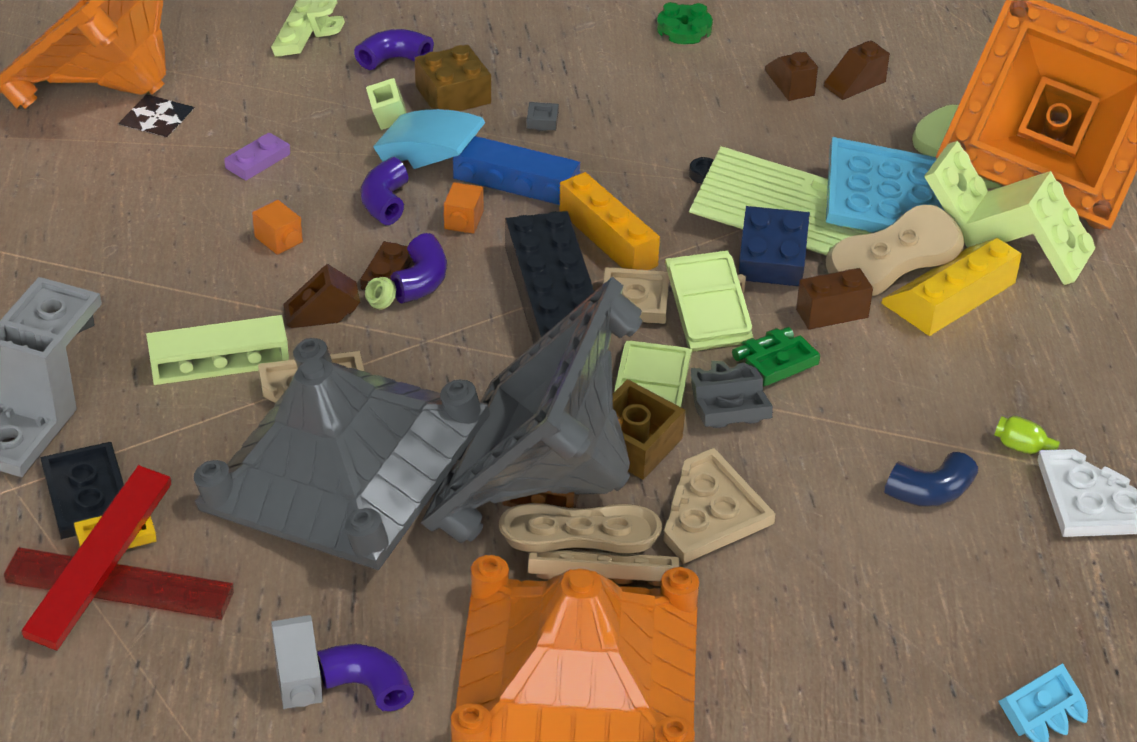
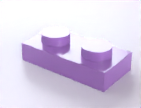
M267 133L224 158L225 168L246 181L290 155V144L271 133Z

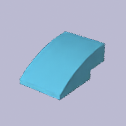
M454 110L414 111L400 115L373 148L382 162L390 157H396L400 161L408 160L413 169H417L460 155L486 122L482 117Z

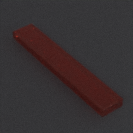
M18 547L4 573L5 582L50 590L73 556ZM117 564L94 598L222 620L234 593L233 583Z

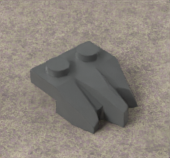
M711 361V369L709 371H704L701 368H691L694 403L696 411L705 427L722 428L728 424L739 422L754 424L763 419H771L773 417V406L763 392V378L756 367L742 362L734 368H729L723 361Z

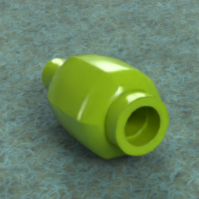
M1001 416L994 436L1000 438L1004 446L1026 454H1036L1040 450H1057L1060 441L1047 437L1045 430L1040 425L1019 416H1011L1009 418Z

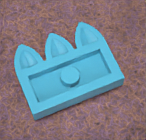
M1063 663L998 701L1018 736L1025 734L1033 742H1049L1047 726L1059 734L1067 735L1069 725L1066 713L1082 723H1086L1088 720V710L1084 697Z

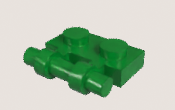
M790 327L781 330L778 328L767 331L764 337L756 340L754 338L747 339L741 343V346L732 349V356L736 361L746 358L745 364L757 368L763 378L764 387L819 365L820 353L801 335L794 338V333Z

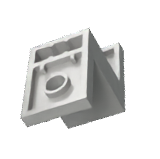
M38 277L0 320V471L23 477L77 410L66 346L102 305L100 293ZM12 438H16L15 440L10 441V442H2V441L11 440Z

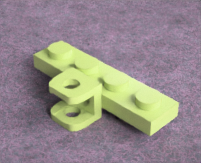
M297 0L271 46L275 57L301 53L312 31L315 37L339 33L345 23L343 16L328 17L329 14L333 13L336 4H338L337 0Z

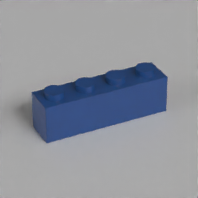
M477 136L473 137L460 155L453 157V179L560 205V182L580 174V161Z

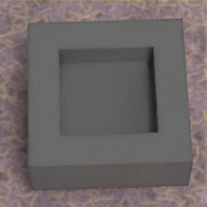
M529 102L527 129L556 131L559 104Z

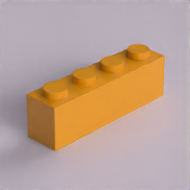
M586 172L560 182L559 212L568 211L571 223L621 268L651 270L658 267L660 236Z

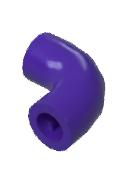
M390 29L377 32L363 40L355 47L354 55L357 62L363 68L373 70L385 60L395 57H402L415 62V57L433 52L434 42L431 37L419 32L406 29Z
M390 157L369 171L360 189L364 208L383 225L394 224L401 217L404 210L403 200L392 193L407 184L409 179L405 166L398 158Z
M431 233L418 235L409 243L407 248L408 254L415 265L411 268L392 273L391 280L396 286L395 297L401 304L418 300L433 293L445 279L448 266L447 259L439 241Z
M355 643L317 651L320 675L326 689L349 683L364 684L371 690L377 707L382 711L401 709L410 703L414 696L409 678L397 659L377 647Z

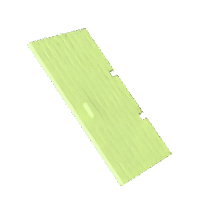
M722 146L689 213L743 229L746 206L810 212L806 249L826 256L836 243L847 237L871 234V232L861 229L840 227L835 224L826 223L827 178Z

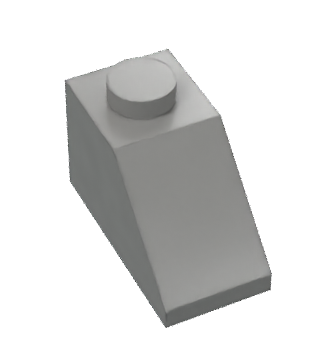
M311 615L271 621L276 672L283 709L305 707L310 704L323 702Z

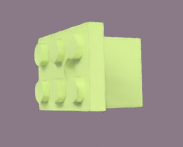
M955 141L947 144L924 176L945 212L960 227L967 248L995 238L1008 242L1034 234L1063 285L1076 281L1096 248L1091 235L1086 232L1080 222L1076 209L1070 205L1066 198L1062 185L1056 181L1051 171L988 191L984 180L978 175L970 162L969 155L963 150L960 143Z

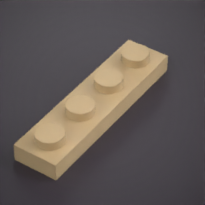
M572 550L530 552L528 561V573L536 574L541 579H551L570 569H587L596 571L606 578H611L617 584H630L633 580H644L653 586H661L663 574L671 568L679 567V557Z

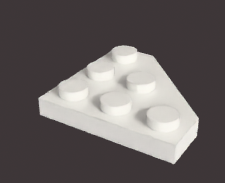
M1075 449L1039 451L1037 461L1063 537L1137 534V489L1129 485V478L1106 466L1102 470L1086 462V455Z

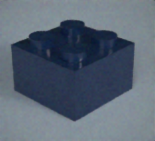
M746 206L738 275L746 276L745 281L799 286V280L803 279L810 212Z

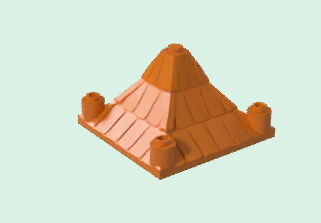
M163 0L78 1L0 73V93L15 108L21 105L24 109L38 98L34 94L38 90L34 83L45 80L49 83H98V85L118 91L140 95L149 91L151 95L154 94L165 84L162 79L166 75L165 49L160 29Z
M1006 0L939 148L936 159L947 144L958 141L963 150L969 155L970 162L978 175L1002 186L1051 171L1056 181L1062 185L1066 198L1070 205L1076 209L1080 218L1085 219L1088 225L1094 229L1111 230L1137 172V37L1044 0Z
M484 555L477 558L471 566V596L456 708L451 715V742H694L697 604L699 593V578L696 573L684 567L671 568L662 576L661 589L619 587L605 576L587 569H570L552 577L548 581H519L517 579H509L508 564L501 557Z

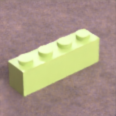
M282 315L146 333L154 385L259 371L258 364L289 360L288 341Z

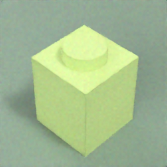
M395 78L366 87L373 113L381 130L391 127L400 115L407 113Z

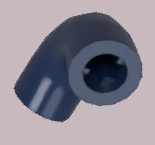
M961 452L948 454L942 465L933 471L920 470L898 461L887 480L884 493L900 501L917 506H940L958 499L970 487L978 474V466L970 456Z

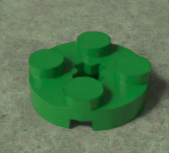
M669 2L664 4L663 10L657 17L658 33L661 36L662 33L668 35L669 41L673 43L696 44L701 41V37L707 34L708 38L712 33L713 18L707 12V6L701 3L678 5L677 3Z

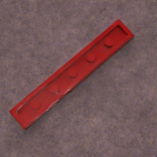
M140 465L136 467L22 628L23 638L58 651L172 485L170 476Z

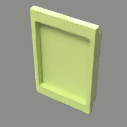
M728 250L665 259L688 348L692 349V352L738 346L743 341L753 338L751 320L734 261Z
M626 341L614 392L629 379L682 408L692 349Z

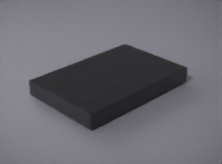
M112 442L40 457L61 540L76 536L75 522L102 516L124 486Z

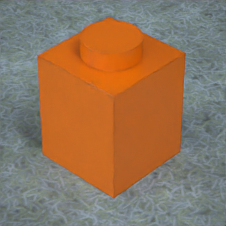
M453 182L444 202V229L475 233L484 212L482 186Z
M276 200L252 212L255 238L276 255L303 242L301 217L281 201Z

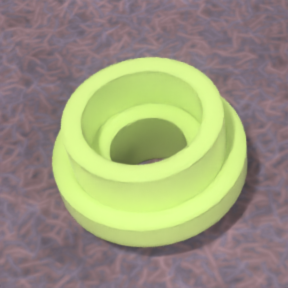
M386 277L372 279L365 289L366 300L373 308L379 310L390 306L396 295L394 282Z

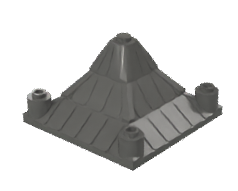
M611 277L490 382L481 400V403L488 404L490 415L438 487L421 521L422 525L432 532L440 528L459 543H463L466 540L471 542L479 535L484 526L480 522L482 513L476 510V508L489 501L498 503L547 491L560 494L574 492L575 495L607 494L613 489L619 491L626 484L630 477V474L627 472L630 462L623 432L616 411L613 410L612 357L608 347L612 333L618 338H622L625 335L630 337L639 329L643 320L640 318L642 310L622 294L624 285L614 277Z
M307 338L302 340L293 350V357L298 369L288 389L275 403L274 408L259 423L258 428L243 443L242 448L235 453L227 464L220 460H211L204 462L196 469L194 481L200 495L195 500L199 511L380 570L490 415L488 404L479 402L476 388L468 380H453L442 388L441 393L421 389L414 385L396 382L393 379L372 375L365 371L333 363L328 347L323 340Z

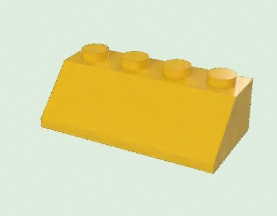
M998 238L970 246L961 251L949 263L932 268L882 298L881 304L928 336H931L1015 284L1022 253Z

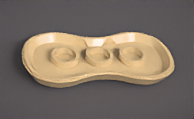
M920 205L906 211L884 230L871 234L847 237L836 243L827 253L825 259L826 268L829 274L860 268L873 287V297L887 290L905 273L918 268L940 266L954 260L963 249L964 237L958 224L944 210L934 205Z
M529 503L507 509L499 519V529L511 547L526 552H548L566 548H594L616 553H636L645 551L654 544L661 534L662 523L658 515L652 510L637 505L616 504L596 508H566L549 504Z

